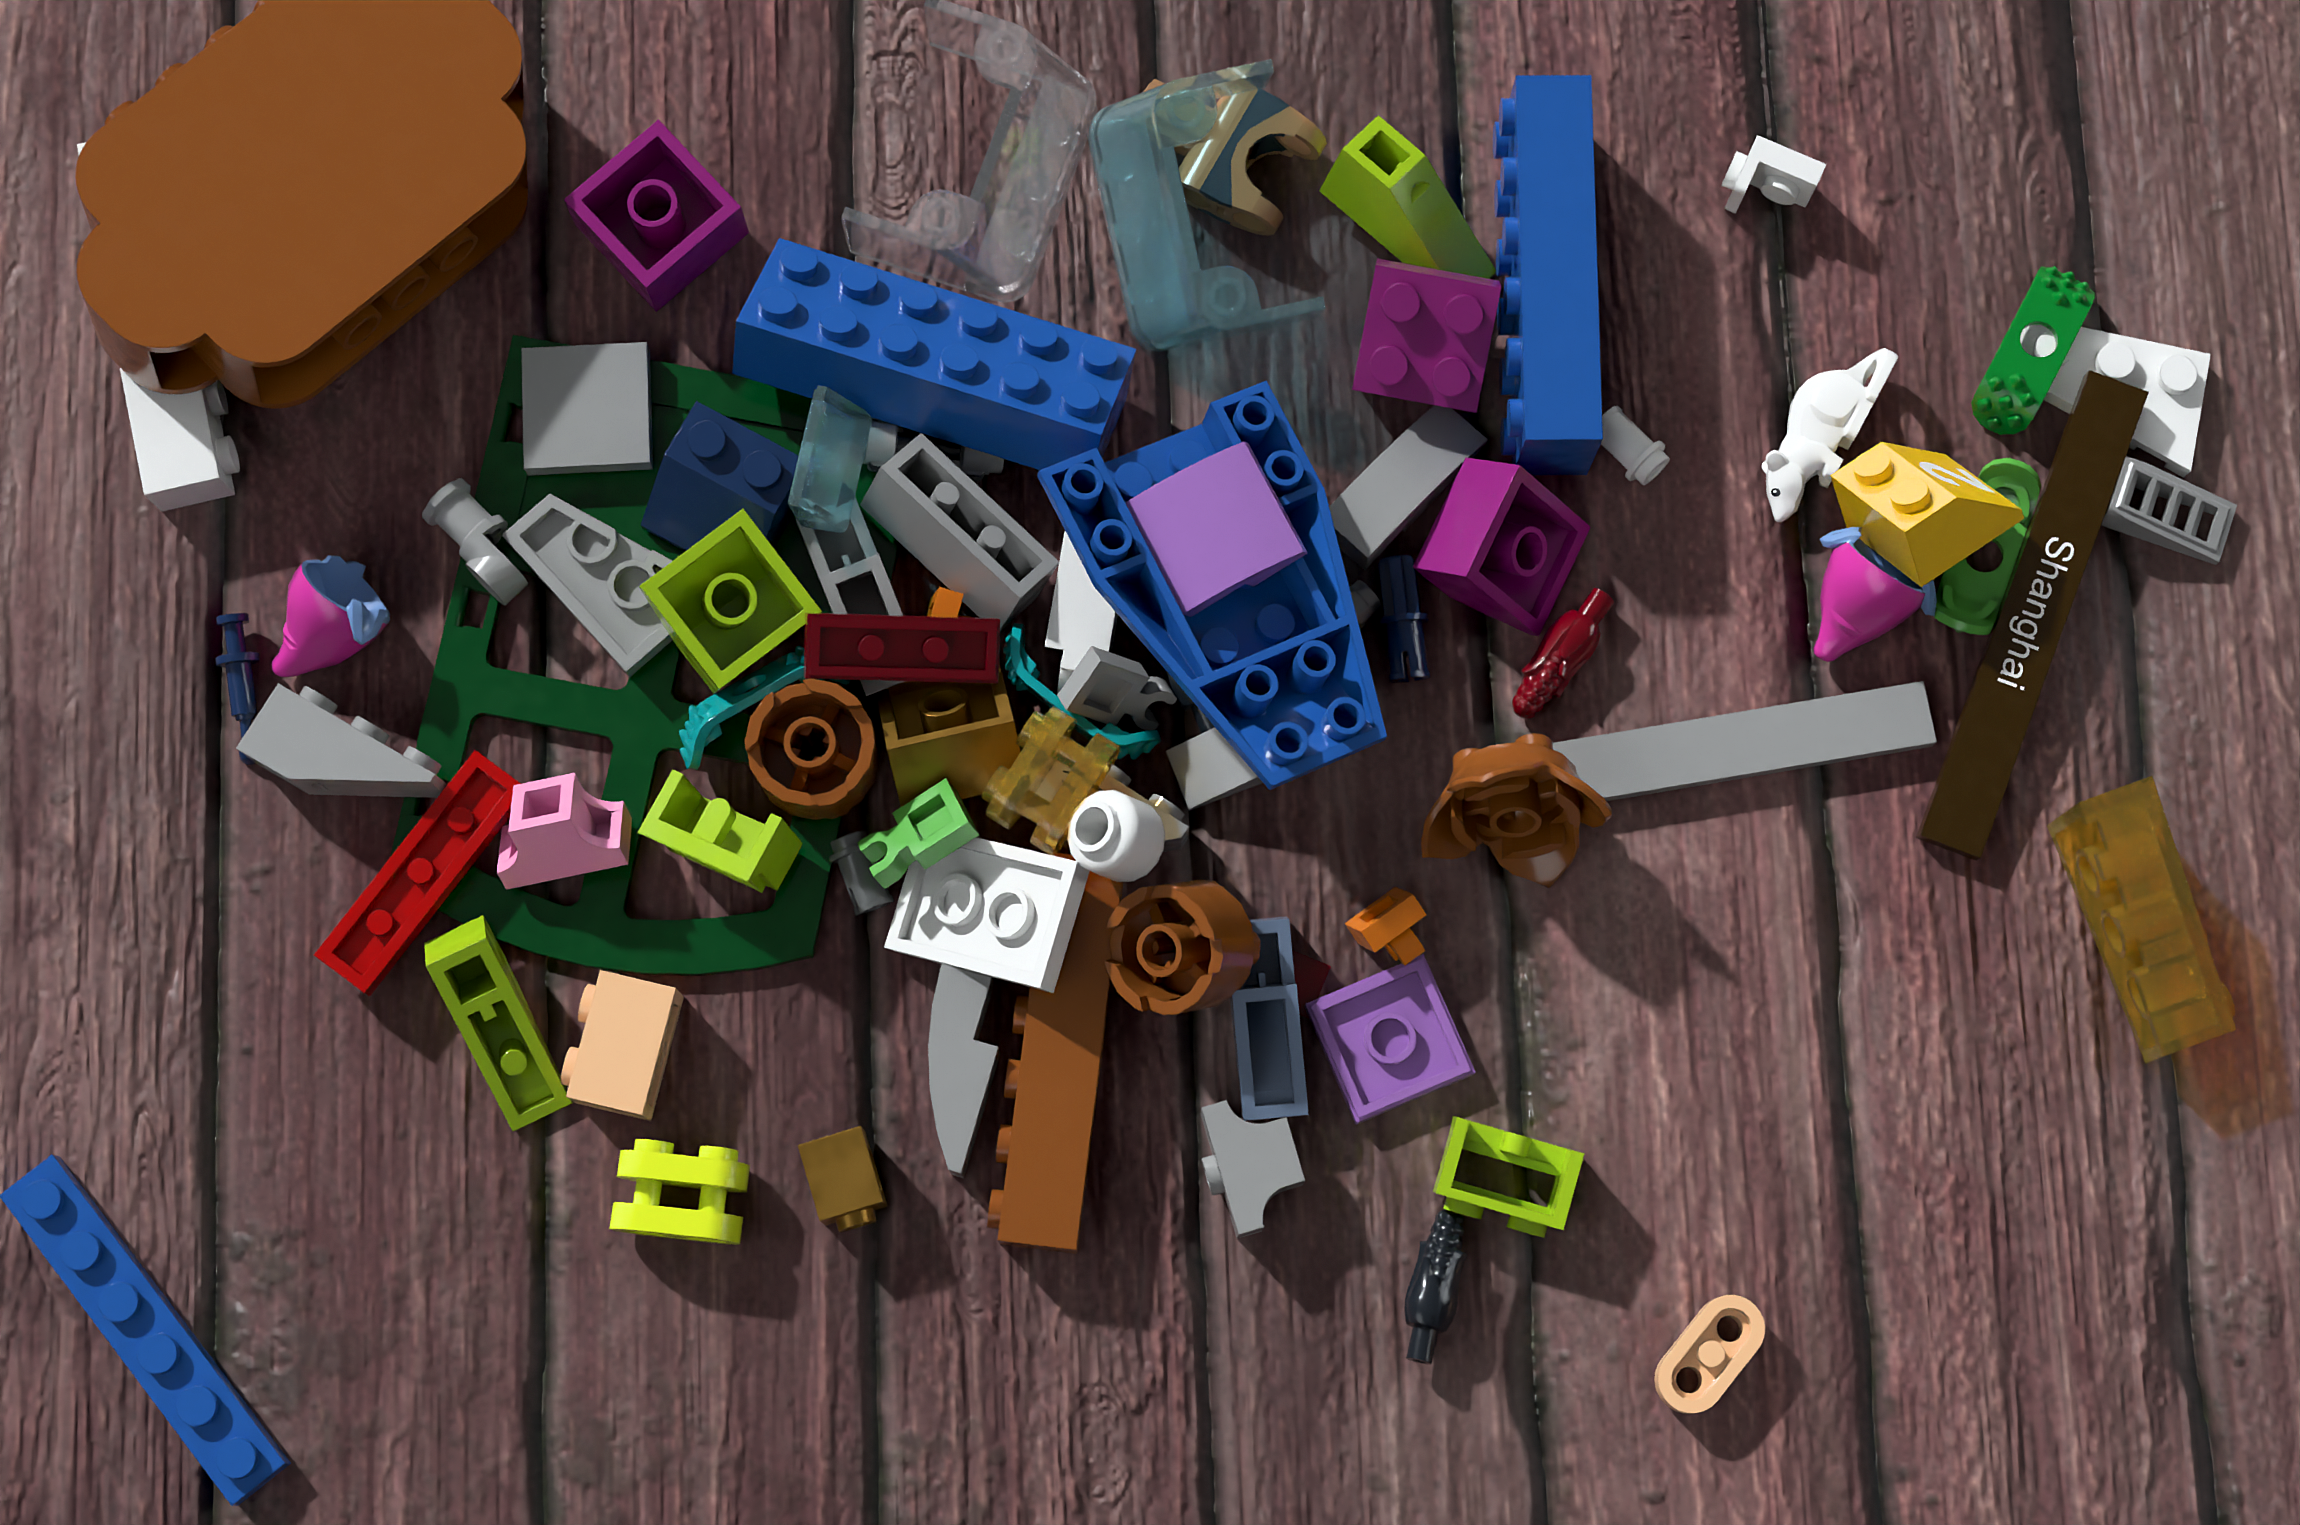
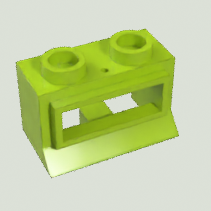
M673 769L637 832L664 844L669 851L761 893L765 886L778 891L803 844L783 818L771 813L766 823L763 824L736 812L722 798H716L712 801L704 798L684 774Z
M1453 1116L1433 1192L1447 1196L1443 1209L1481 1219L1485 1207L1509 1214L1506 1227L1544 1238L1548 1226L1564 1230L1584 1153ZM1462 1149L1554 1175L1555 1178L1547 1207L1455 1181L1454 1176Z

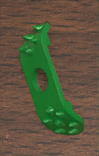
M2041 266L2036 273L1971 402L1973 415L1979 424L1986 429L2000 435L2016 434L2027 428L2040 408L2095 299V292L2090 289L2089 283H2081L2076 280L2072 271L2062 273L2055 266L2050 268ZM2030 325H2042L2048 328L2053 333L2056 341L2053 353L2046 357H2034L2028 354L2020 342L2022 330Z

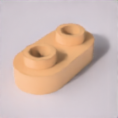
M1724 1295L1712 1299L1702 1307L1657 1365L1654 1378L1655 1388L1664 1404L1674 1411L1691 1414L1705 1411L1719 1400L1763 1342L1765 1323L1756 1305L1738 1295ZM1722 1317H1730L1738 1325V1336L1732 1342L1724 1341L1717 1333V1324ZM1684 1367L1694 1370L1698 1376V1386L1691 1393L1683 1392L1676 1383V1376Z

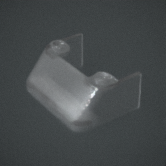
M926 0L924 11L929 45L975 60L978 71L986 80L1011 90L970 197L949 190L930 191L915 202L905 226L845 207L841 219L850 253L1001 303L1012 302L1023 297L1033 285L1096 117V93L1087 78L1022 26L946 0Z

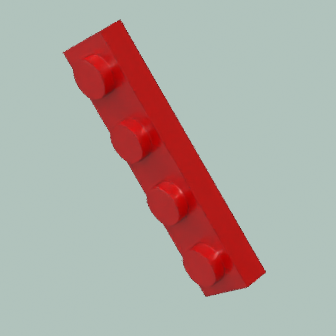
M474 750L315 952L314 956L363 993L371 996L510 818L513 786L521 783Z

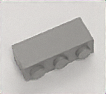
M922 433L880 467L860 504L867 513L947 588L963 593L962 602L979 618L1000 619V631L1038 597L1059 565V561Z

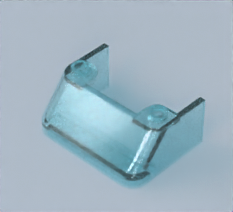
M1272 59L1173 80L1108 105L1101 109L1091 121L1088 131V146L1127 323L1133 339L1145 349L1156 352L1168 351L1315 319L1326 309L1322 296L1261 310L1256 285L1246 272L1233 266H1219L1201 270L1174 147L1191 144L1203 139L1211 131L1217 117L1216 98L1266 88L1274 73Z

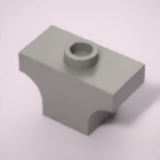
M1227 1100L1201 1107L1200 1114L1212 1152L1211 1156L1201 1158L1211 1195L1224 1193L1237 1239L1262 1232L1264 1228L1263 1210L1266 1203L1276 1194L1300 1187L1305 1182L1287 1117L1268 1123L1254 1124L1246 1122L1235 1115L1229 1107Z

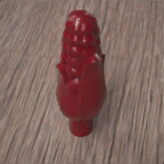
M1593 588L1578 611L1568 610L1552 623L1535 654L1521 670L1524 678L1512 700V708L1517 716L1531 719L1535 716L1536 712L1543 709L1544 704L1552 699V695L1560 698L1574 674L1592 656L1601 635L1598 625L1614 604V600L1607 593L1598 588Z

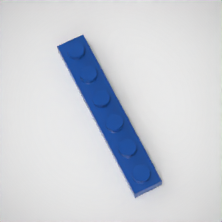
M50 1155L0 1194L2 1201L231 1506H239L291 1464L60 1156Z

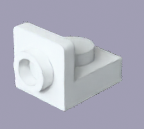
M1757 135L1748 156L1738 151L1734 155L1721 185L1732 190L1724 209L1736 214L1749 184L1760 188L1765 197L1783 205L1796 203L1806 207L1826 164Z

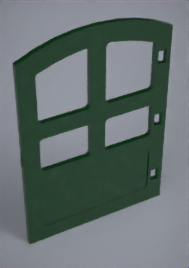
M518 335L512 336L474 498L491 516L500 515L508 523L506 531L546 496L552 494L616 529L617 533L650 551L654 550L672 561L675 560L684 551L647 532L640 525L663 456L693 405L698 401L807 460L813 483L774 549L821 609V613H832L797 526L796 519L844 500L856 497L877 553L881 558L892 586L900 543L860 506L877 472L867 469V464H863L862 458L866 421L870 418L869 416L741 376L650 360L653 469L528 476L524 470L523 443L506 442L513 408L516 407L523 411L521 348L573 345ZM903 427L904 433L920 434V432ZM502 536L495 547L506 556L521 574L538 577ZM460 557L416 749L442 766L437 776L448 784L465 763L472 728L475 721L480 717L488 716L609 739L613 744V750L601 800L610 802L624 801L632 817L628 865L585 873L579 900L572 906H562L518 888L506 890L501 880L488 875L472 865L437 911L462 924L484 915L496 940L535 955L587 968L631 974L707 976L761 970L813 958L833 867L829 860V857L834 854L830 843L839 838L843 815L834 819L823 818L818 820L792 816L790 828L803 844L776 892L774 904L767 910L718 918L686 920L629 918L626 914V905L642 837L637 832L646 818L658 760L663 753L667 751L680 752V748L684 747L679 731L681 729L686 730L685 722L689 720V706L697 707L694 704L679 702L673 695L682 652L672 640L636 673L629 677L627 684L618 690L492 667L489 664V655L501 603L479 583L466 567L467 562ZM471 591L490 596L482 629L470 626L462 627ZM829 679L822 680L836 683L856 696L863 709L866 710L868 696L866 697L860 680H851L849 685ZM737 713L719 723L722 734L704 747L702 757L749 765L745 737L751 715ZM818 739L813 747L802 745L799 749L806 761H812L815 756L822 757L826 753L822 739ZM404 797L390 857L422 818L423 815L418 816L422 797Z

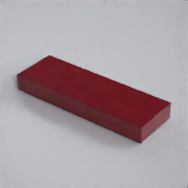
M805 613L804 678L998 683L1000 619Z

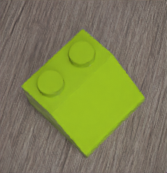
M741 509L639 586L673 642L713 694L805 625V613L822 612L744 509Z

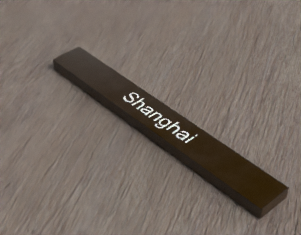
M2091 370L2083 376L2003 596L1996 621L1987 640L1919 827L1917 839L1975 861L1981 858L2146 402L2148 391Z

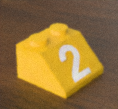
M1880 442L1830 475L1846 527H1862V536L1859 539L1920 587H1923L2024 519L2021 508L1949 456L1942 453Z

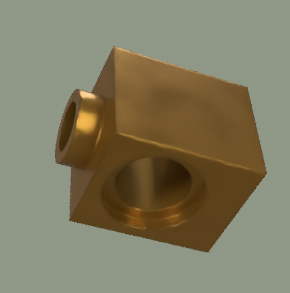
M861 1126L798 1145L821 1223L826 1226L836 1222L838 1231L844 1232L877 1221L874 1210L887 1207V1202L867 1134Z

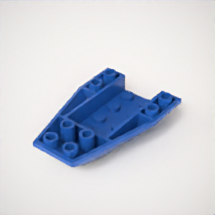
M1267 380L1211 402L1202 424L1107 462L1103 461L1098 449L1094 448L1038 471L1037 477L1095 589L1269 790L1386 739L1387 734L1325 489ZM1245 441L1250 445L1308 553L1255 586L1244 584L1194 616L1183 615L1125 502L1175 473Z

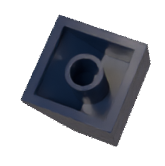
M696 401L663 456L640 526L647 532L685 552L741 509H744L774 548L813 483L808 462L797 454Z

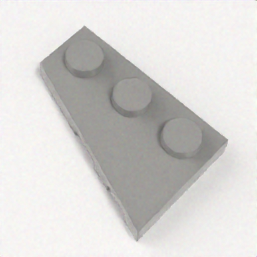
M552 494L546 496L502 534L512 549L629 677L672 641V638L639 588L642 583L671 563L672 560L654 550L650 551L617 533L616 529Z

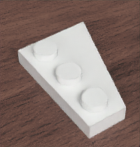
M2030 325L2021 332L2020 342L2028 354L2034 357H2046L2053 353L2056 341L2053 333L2048 328L2042 325ZM2081 327L2044 400L2070 414L2083 376L2089 370L2148 391L2149 393L2129 448L2133 450L2136 447L2143 449L2166 462L2165 468L2184 478L2192 468L2211 354Z

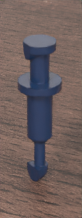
M232 613L216 617L217 626L224 627L227 654L218 656L215 660L217 667H226L231 716L240 722L241 738H243L252 724L251 720L254 719V715L258 714L252 664L259 663L260 656L257 652L246 651L243 625L249 623V614ZM239 751L240 760L244 764H255L254 761Z

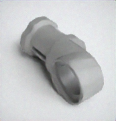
M458 478L447 483L430 499L422 512V518L431 526L438 524L460 546L459 555L467 562L466 567L496 600L506 606L528 585L527 580L520 571L495 547L502 534L506 531L508 523L500 515L491 516L469 494L471 486L464 479Z

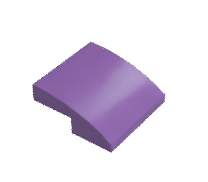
M1245 441L1175 473L1125 502L1183 615L1190 617L1244 584L1251 586L1259 584L1308 553L1250 445Z

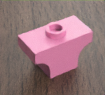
M575 773L514 785L509 824L503 826L501 832L497 874L507 890L628 865L632 817L624 801H604L588 794L583 789Z

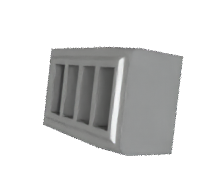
M2126 456L2101 525L2216 565L2220 562L2237 505L2155 466ZM2134 488L2145 491L2139 510L2129 506ZM2157 496L2168 499L2161 521L2151 517ZM2180 504L2190 507L2183 531L2173 527ZM2203 512L2215 515L2207 541L2195 537Z

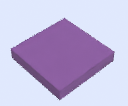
M1424 954L1416 957L1405 966L1401 963L1306 1003L1304 1006L1355 1125L1476 1073Z

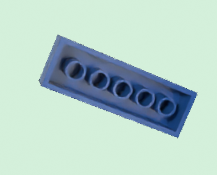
M1516 75L1510 98L1500 99L1499 122H1494L1493 157L1494 159H1502L1500 180L1495 182L1494 210L1496 218L1504 217L1502 239H1497L1496 274L1497 276H1507L1504 280L1503 298H1499L1497 328L1499 336H1509L1506 339L1505 358H1500L1499 392L1500 395H1510L1507 403V418L1501 419V455H1512V464L1522 466L1531 475H1587L1603 440L1592 76Z
M779 238L736 320L732 374L1041 470L1094 448L1098 449L1103 458L1127 399L1136 349Z

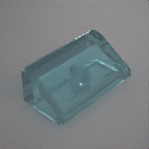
M819 385L817 389H814L788 504L801 527L842 533L848 528L872 419L864 409L830 388Z

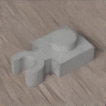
M1094 646L1090 647L1057 694L1065 710L1105 724L1110 722L1114 726L1127 713L1130 714L1135 724L1144 730H1155L1159 725L1151 710L1147 708L1151 703L1164 701L1167 704L1173 705L1177 700L1167 682L1160 677H1149L1141 663Z

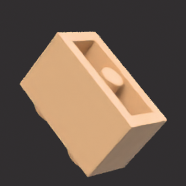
M600 970L596 985L587 984L581 998L578 1021L586 1024L579 1048L570 1047L564 1061L561 1084L569 1086L566 1097L576 1104L651 1121L684 996L674 987Z

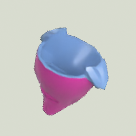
M1849 527L1831 531L1819 539L1823 547L1832 549L1823 577L1820 595L1822 619L1819 635L1814 645L1816 657L1826 662L1834 661L1844 653L1880 637L1898 626L1920 607L1925 615L1935 616L1937 598L1934 581L1932 580L1923 587H1920L1859 539L1862 536V527Z
M328 555L323 561L306 560L302 562L288 585L287 615L283 628V644L278 655L272 661V670L276 675L280 677H294L339 664L373 642L390 621L389 610L373 588L362 578L366 566L355 561L345 562L338 555Z

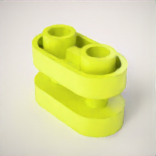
M635 1139L634 1150H620L617 1177L636 1181L633 1203H613L610 1230L709 1243L740 1244L743 1217L724 1213L727 1192H747L750 1165L738 1162V1150L715 1146H700L698 1157L673 1154L674 1143L650 1139ZM662 1185L701 1189L698 1210L659 1206Z

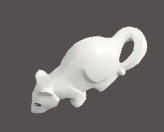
M1882 348L1847 370L1819 373L1808 379L1795 393L1790 405L1787 434L1780 445L1779 451H1770L1766 455V460L1762 463V469L1766 473L1767 497L1776 522L1787 520L1797 511L1804 493L1805 483L1811 477L1818 475L1819 484L1828 488L1832 482L1830 475L1838 471L1843 462V458L1836 455L1835 451L1838 446L1848 450L1857 436L1899 357L1893 351ZM1872 376L1868 387H1864L1866 380Z

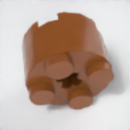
M810 678L802 680L803 683L786 686L775 694L771 692L763 698L750 717L745 737V747L750 769L770 802L793 816L812 820L834 819L847 814L852 807L862 801L872 787L877 775L880 753L872 721L858 698L836 683ZM818 739H822L826 753L822 757L815 756L812 761H806L799 749L802 745L813 747Z
M1200 879L1141 887L1119 902L1107 922L1106 929H1113L1110 938L1111 959L1105 960L1106 971L1116 991L1130 1005L1140 1011L1151 1010L1162 1015H1174L1218 1006L1230 999L1237 990H1240L1250 975L1252 965L1260 958V939L1253 931L1252 924L1242 904L1216 881Z

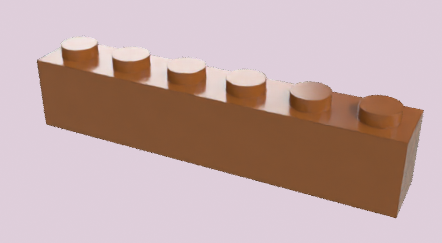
M1047 852L1048 855L1076 861L1070 854ZM1091 871L1088 875L1054 993L1030 987L1029 996L1017 995L1012 1033L1024 1035L1021 1060L1009 1059L1004 1089V1098L1016 1099L1012 1125L1000 1124L996 1150V1163L1007 1164L1004 1190L992 1189L987 1228L999 1229L997 1241L1000 1245L1073 1254L1078 1252L1111 988V979L1106 971L1105 960L1111 959L1110 938L1113 928L1106 929L1109 917L1122 900L1124 882H1116Z

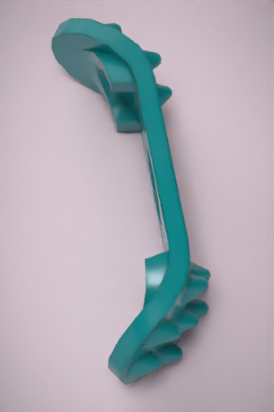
M1013 624L1012 630L1005 638L1006 645L1003 648V653L1006 654V659L1008 660L1005 665V669L1009 671L1008 678L1011 680L1012 685H1016V691L1027 690L1092 742L1093 752L1099 753L1102 751L1105 760L1115 756L1117 759H1121L1126 754H1130V758L1134 760L1143 752L1149 753L1155 745L1161 742L1159 731L1157 730L1131 734L1110 722L1099 730L1083 716L1065 710L1058 696L1037 680L1040 676V672L1036 669L1037 664L1025 652L1024 624Z
M796 646L795 652H790L726 687L700 702L697 707L689 706V720L685 722L686 730L681 729L679 731L684 747L680 748V754L687 769L698 770L704 747L722 734L719 723L757 703L771 692L774 693L798 679L803 683L802 680L806 678H804V648L802 646ZM829 679L844 685H849L851 681L845 679ZM759 685V686L756 687L755 689H753V690H751V691L745 693V692L748 691L749 689H751V688H753V687Z

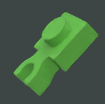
M945 778L894 811L892 814L898 825L887 831L874 832L857 842L861 852L872 864L885 856L883 860L872 865L869 869L873 877L886 889L897 882L916 860L926 870L979 836V833L957 790Z

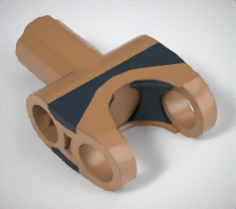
M1154 79L1142 93L1129 125L1130 129L1185 157L1169 184L1171 190L1180 199L1221 222L1251 233L1266 236L1274 235L1284 217L1274 204L1261 196L1262 191L1252 184L1247 175L1249 167L1256 160L1273 154H1282L1291 158L1293 155H1296L1303 159L1317 160L1327 145L1326 138L1321 130L1307 117L1280 98L1239 79L1230 80L1214 109Z

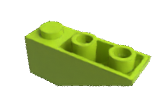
M1378 115L1341 150L1319 191L1402 263L1491 279L1496 273L1495 267L1426 155Z

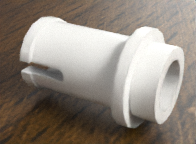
M1619 406L1612 407L1602 415L1603 440L1601 445L1627 469L1625 477L1629 481L1637 479L1642 485L1652 481L1670 460L1663 452L1665 444L1660 440L1655 443L1651 441L1622 412Z

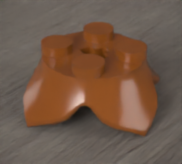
M1536 733L1526 734L1519 737L1514 743L1496 744L1483 749H1463L1453 756V772L1449 783L1430 809L1424 821L1421 837L1422 858L1452 860L1466 857L1471 851L1475 852L1477 846L1484 843L1489 846L1499 865L1513 875L1550 888L1574 861L1579 848L1580 822L1593 828L1602 826L1612 817V808L1599 793L1580 779L1575 765L1564 754L1553 750L1552 740L1545 735Z

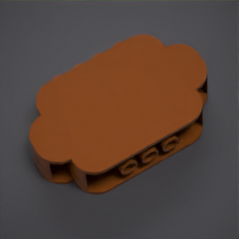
M258 0L252 13L235 26L226 25L214 32L207 40L204 49L185 64L176 63L168 67L158 77L154 88L135 102L126 101L117 106L106 118L104 126L96 131L83 146L77 160L75 172L77 190L91 229L78 255L77 280L98 340L110 358L133 381L155 392L171 395L188 394L202 390L219 380L232 394L249 404L271 409L296 406L319 394L508 241L521 226L528 207L526 139L522 127L524 118L522 50L519 37L509 20L489 0Z

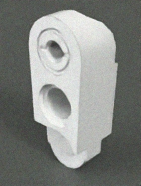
M1066 531L1063 538L1045 647L1063 650L1057 694L1091 646L1108 652L1109 649H1112L1118 614L1093 586Z

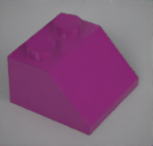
M1465 458L1413 568L1448 597L1529 635L1539 637L1591 527L1522 466Z

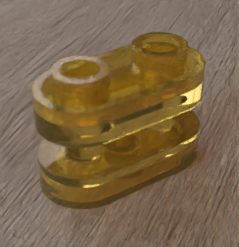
M1055 706L1045 715L1038 711L1031 715L1016 741V744L1023 748L1010 769L1001 765L995 771L982 794V799L990 803L986 811L988 818L1009 830L1020 816L1023 815L1037 824L1030 843L1053 856L1056 855L1067 840L1069 824L1075 812L1086 797L1098 791L1121 749V746L1099 733L1091 739L1086 748L1070 739L1077 720ZM1055 761H1058L1071 769V771L1050 802L1038 795L1036 791Z

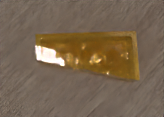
M2153 776L2083 800L2049 823L2047 828L2145 1063L2235 1031L2236 1027L2233 1021L2235 1016L2234 1002L2229 990L2219 979L2209 943L2204 933Z

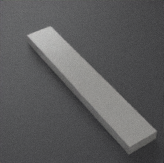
M1924 681L1555 742L1553 743V750L1564 754L1575 765L1580 779L1599 793L1606 801L1927 748L1932 747L1937 741Z

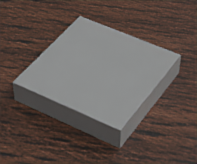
M647 342L521 348L524 470L528 476L653 469L650 348Z

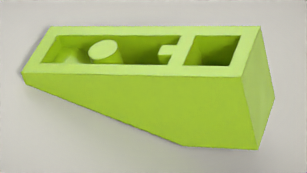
M484 915L425 942L426 968L512 1131L572 1104V1101L566 1097V1086L561 1084V1075L515 975Z

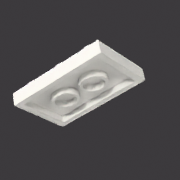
M976 837L926 870L917 860L908 867L884 947L898 953L940 964L944 963L993 978L1054 993L1090 871L1081 867L1078 861Z

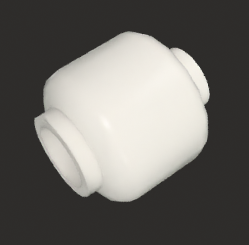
M1107 790L1098 791L1086 797L1075 809L1069 822L1067 840L1071 855L1079 862L1081 867L1116 882H1131L1147 875L1158 863L1164 849L1165 830L1161 817L1152 806L1119 791Z

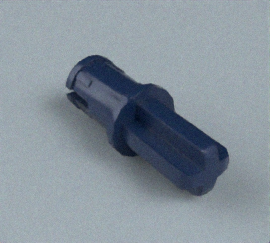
M1409 555L1386 557L1381 559L1378 564L1384 617L1378 619V626L1385 628L1390 667L1389 681L1391 683L1409 682L1407 656H1409L1410 673L1414 681L1430 678L1423 624L1428 622L1429 619L1428 614L1421 613L1417 571L1413 568L1415 559Z

